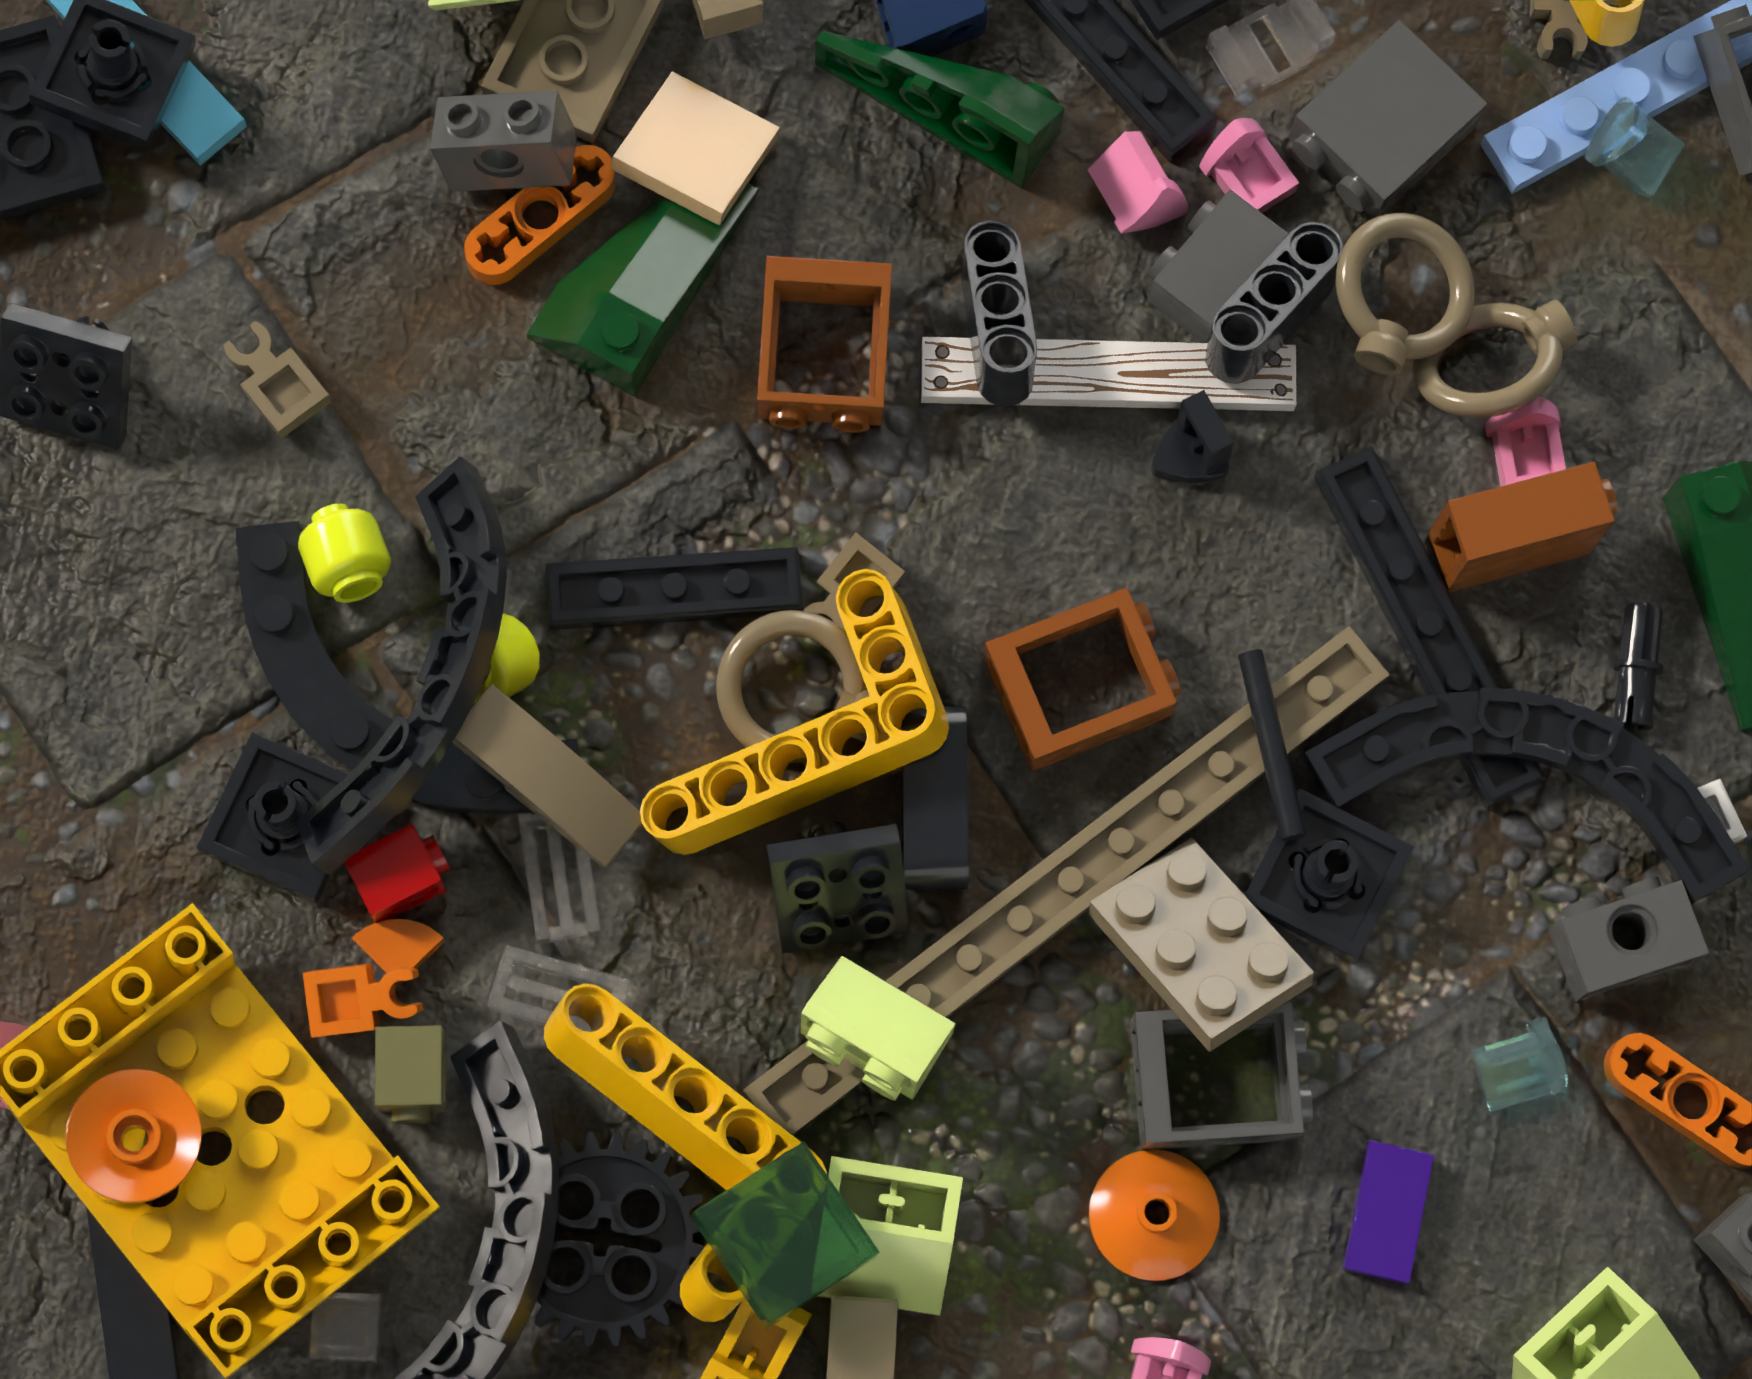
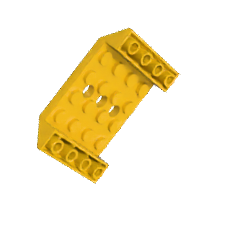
M193 903L0 1049V1098L187 1335L225 1379L232 1376L440 1209L436 1201L398 1155L395 1158L391 1156L238 968L233 952ZM128 1069H144L160 1073L174 1080L188 1093L195 1104L200 1117L202 1135L214 1131L225 1134L232 1143L230 1155L224 1162L214 1166L204 1165L197 1160L189 1175L179 1184L178 1194L174 1201L164 1207H152L145 1202H117L92 1191L79 1178L70 1163L66 1149V1127L70 1112L81 1094L90 1085L106 1075ZM268 1090L277 1093L282 1097L285 1105L282 1115L276 1121L270 1124H259L248 1117L246 1107L249 1099L254 1094ZM132 1129L124 1136L123 1146L130 1151H139L146 1146L148 1134L142 1129Z

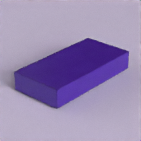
M1373 1140L1367 1142L1342 1266L1343 1271L1404 1285L1410 1282L1434 1154Z

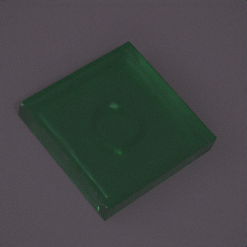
M805 1142L800 1143L695 1210L691 1216L766 1329L875 1259L880 1253Z

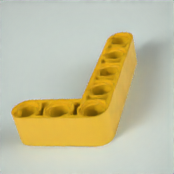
M869 569L854 571L844 578L838 586L836 594L837 609L867 687L869 697L654 787L647 793L640 808L641 822L647 832L673 853L682 855L695 853L921 759L941 748L948 736V717L907 608L885 576ZM876 596L884 597L883 605L878 612L872 616H859L860 609L865 601ZM896 652L905 653L904 662L899 669L892 673H880L881 664L887 656ZM919 708L927 710L926 718L921 726L911 731L901 730L902 720L906 714ZM859 733L867 735L866 743L861 751L855 755L842 756L843 745L848 738ZM799 758H807L806 769L800 777L791 781H783L784 770L790 762ZM738 783H747L748 788L744 798L735 805L725 806L724 800L729 789ZM688 807L687 819L683 825L676 830L666 831L667 819L671 813L678 808Z
M593 984L574 986L566 992L544 1026V1040L547 1048L566 1066L739 1200L684 1274L680 1283L681 1301L685 1309L692 1316L701 1321L708 1322L722 1320L753 1290L822 1195L827 1184V1171L824 1163L811 1149L608 991ZM570 1016H578L585 1020L592 1032L577 1028L572 1023ZM622 1056L635 1059L641 1065L644 1073L630 1069L624 1063ZM674 1096L688 1100L693 1106L695 1113H688L681 1109L676 1103ZM726 1136L739 1140L744 1145L747 1154L735 1151L729 1145ZM779 1177H785L796 1186L799 1195L786 1191L781 1185ZM743 1224L755 1227L762 1234L764 1243L752 1240L746 1234ZM707 1272L721 1276L728 1286L729 1293L715 1289L708 1279Z

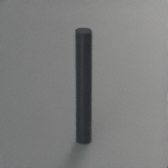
M1261 649L1246 651L1239 654L1238 659L1281 841L1299 839L1307 834L1264 653Z

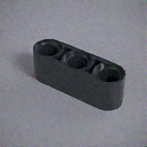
M987 220L971 227L965 236L961 283L978 389L988 402L997 406L1009 407L1023 402L1032 391L1037 342L1021 244L1017 232L1003 222ZM984 260H994L996 262H986ZM997 311V312H1003V313H1005V314H1004V315H998V314H993V313H991V312ZM999 364H1011L1015 367L1005 368L999 366Z
M1308 222L1293 229L1217 311L1212 320L1205 357L1208 370L1217 379L1235 384L1250 380L1329 296L1335 285L1337 263L1343 249L1341 237L1332 227L1323 223ZM1305 260H1306V261H1313V262H1315V263H1318V265H1316V264H1309V263L1305 262ZM1267 300L1277 301V302L1281 303L1282 305H1274V304H1271V303L1266 302V301H1267ZM1227 341H1239L1245 345L1237 346Z
M944 707L948 717L949 731L947 739L941 748L928 756L901 766L902 864L905 890L968 889L969 831L966 707ZM919 708L906 714L902 720L901 730L911 731L921 726L926 718L927 710Z

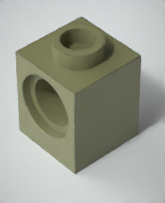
M442 1025L375 1027V1106L381 1114H391V1123L404 1125L431 1123V1113L447 1112V1034Z

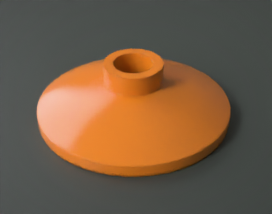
M144 1069L117 1071L100 1078L90 1085L74 1104L66 1127V1149L76 1174L92 1191L117 1202H146L169 1193L182 1183L191 1172L197 1161L202 1142L200 1117L188 1093L169 1077ZM132 1129H142L148 1134L146 1146L139 1151H130L123 1146L124 1136Z
M1165 1150L1137 1151L1113 1163L1097 1182L1089 1206L1090 1229L1099 1251L1110 1264L1122 1273L1145 1281L1174 1279L1195 1268L1211 1250L1216 1240L1220 1223L1218 1199L1207 1176L1187 1158ZM1160 1201L1165 1204L1169 1216L1164 1224L1155 1225L1147 1220L1144 1212L1147 1203Z

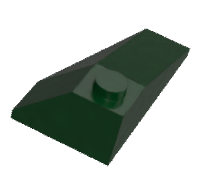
M822 31L815 41V64L1021 189L1061 131L1065 108L1059 105L1058 99L1052 92L1039 84L1031 82L1026 85L1012 76Z
M747 184L720 226L661 196L558 282L527 332V339L635 397L756 198L758 188Z
M1736 461L1679 476L1663 496V500L1740 732L1752 729V461Z

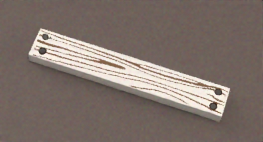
M922 337L921 403L995 405L988 402L978 389L970 338ZM1036 339L1037 355L1033 388L1028 398L1017 404L1180 409L1183 399L1205 390L1214 408L1219 410L1294 411L1297 405L1296 345H1283L1254 377L1246 382L1235 384L1217 379L1208 370L1205 362L1208 343ZM1233 344V345L1244 346L1245 344ZM999 364V366L1005 368L1015 367L1011 364Z

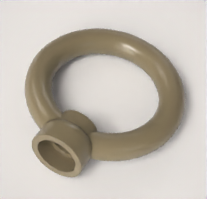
M1392 213L1373 218L1361 225L1351 235L1343 247L1337 263L1336 291L1338 301L1349 325L1360 337L1354 358L1360 365L1371 371L1385 375H1397L1402 372L1406 359L1427 358L1444 351L1459 338L1471 318L1475 300V286L1470 264L1456 240L1441 226L1429 219L1408 213ZM1391 238L1414 240L1432 251L1445 269L1450 288L1449 304L1442 320L1435 327L1424 333L1409 335L1403 326L1389 320L1377 319L1370 311L1364 299L1361 287V273L1364 261L1369 252L1385 240Z
M1556 299L1538 307L1535 311L1510 303L1475 305L1471 318L1459 338L1471 332L1487 328H1508L1520 331L1524 334L1531 350L1537 355L1533 368L1522 379L1505 388L1484 393L1464 392L1450 387L1440 378L1438 362L1444 352L1442 351L1434 356L1413 360V377L1418 390L1429 403L1449 414L1467 418L1500 416L1530 404L1541 396L1557 377L1562 364L1563 350L1577 344L1575 327L1563 305Z
M787 610L762 616L737 633L721 658L716 678V695L719 710L726 726L742 745L747 748L776 736L763 729L752 719L745 707L741 689L744 669L749 659L762 645L773 639L783 636L806 637L818 642L833 655L840 667L843 678V692L835 710L869 697L847 633L831 620L811 612ZM864 733L851 736L866 743L867 735ZM807 758L795 759L790 763L807 762Z

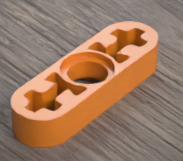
M593 145L575 147L571 185L561 186L563 193L565 194L578 182L576 169L581 166L589 172L597 167L600 168L598 171L600 184L593 187L590 183L583 182L571 191L572 203L575 204L574 207H568L564 195L554 186L523 188L477 225L468 234L464 244L465 258L470 273L478 281L488 285H500L510 281L612 197L616 188L615 171L611 169L612 158L603 149ZM547 201L553 204L559 212L556 222L546 229H534L528 226L523 220V213L531 203ZM513 222L517 234L528 244L522 247L516 236L503 249L505 255L503 263L498 264L493 259L481 263L483 260L482 245L489 243L494 248L500 247L511 238L509 227L506 224Z
M1632 1033L1624 1036L1608 1049L1604 1058V1072L1607 1080L1616 1090L1725 1164L1736 1169L1752 1168V1148L1739 1153L1734 1148L1738 1141L1734 1133L1723 1126L1715 1129L1713 1136L1705 1131V1128L1719 1117L1723 1104L1729 1107L1731 1111L1722 1120L1738 1129L1749 1123L1752 1124V1103L1650 1035ZM1638 1049L1644 1051L1647 1054L1644 1066L1659 1077L1667 1072L1668 1067L1676 1072V1075L1662 1086L1658 1099L1650 1093L1659 1084L1657 1081L1643 1073L1634 1079H1630L1625 1074L1628 1063L1621 1058L1622 1052L1631 1055ZM1680 1084H1695L1706 1094L1708 1106L1705 1114L1700 1119L1685 1118L1676 1110L1673 1097L1675 1090Z

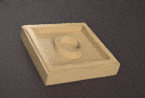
M671 72L614 154L611 169L720 226L777 141L780 127Z

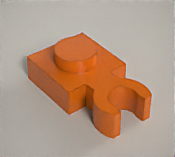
M372 963L304 972L303 981L311 1038L375 1030V1027H381L379 1010H383L388 1015L399 1019L409 1018L422 1012L423 1003L404 1004L398 1000L395 993L396 986L400 981L419 977L418 969L401 967L388 972L380 981L376 982L374 980Z

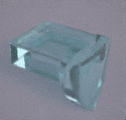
M1623 97L1610 109L1588 145L1585 159L1595 167L1604 166L1640 195L1653 196L1685 143L1648 116L1643 108L1633 100Z
M1545 1016L1526 1022L1529 1033L1472 1050L1481 1093L1489 1112L1549 1094L1554 1096L1566 1092L1567 1073L1564 1058Z

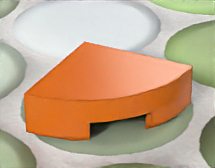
M406 919L380 921L365 927L352 937L353 941L385 974L401 967L417 969L445 942L444 938L432 928ZM400 981L397 986L399 987L404 981Z

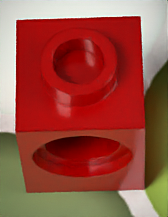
M413 823L360 849L344 862L375 923L394 919L447 892L439 875L449 870L450 867L434 836L431 835L421 840Z

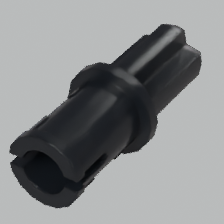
M1636 602L1627 604L1625 607L1620 659L1613 661V670L1619 673L1614 717H1612V719L1624 725L1623 729L1633 730V724H1638L1639 730L1653 729L1654 721L1652 716L1656 675L1663 674L1664 665L1658 663L1663 611L1659 605L1653 603Z

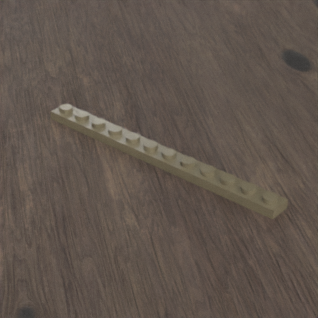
M1350 626L1271 685L1288 755L1385 682L1390 675ZM1249 703L885 982L945 1018L954 1014L1089 910L1091 900L1142 869L1265 774ZM806 1041L746 1087L743 1093L750 1103L791 1135L795 1136L863 1084L862 1078L865 1075L863 1070L845 1059L842 1060L839 1067L824 1061L805 1047L808 1042Z

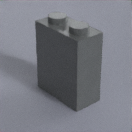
M1398 20L1295 116L1288 138L1292 141V148L1295 154L1306 166L1313 170L1320 168L1336 183V190L1339 196L1350 208L1357 212L1364 210L1373 219L1382 216L1477 127L1488 103L1406 25Z

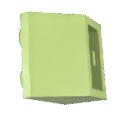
M841 956L801 1012L800 1033L808 1039L805 1047L824 1061L839 1067L842 1060L845 1059L863 1070L865 1075L862 1078V1082L879 1094L895 1101L901 1093L913 1100L953 1034L955 1023Z
M831 1156L809 1295L830 1299L831 1295L898 1299V1310L940 1316L954 1241L963 1177Z
M1609 1267L1603 1270L1513 1355L1512 1379H1701L1658 1313Z

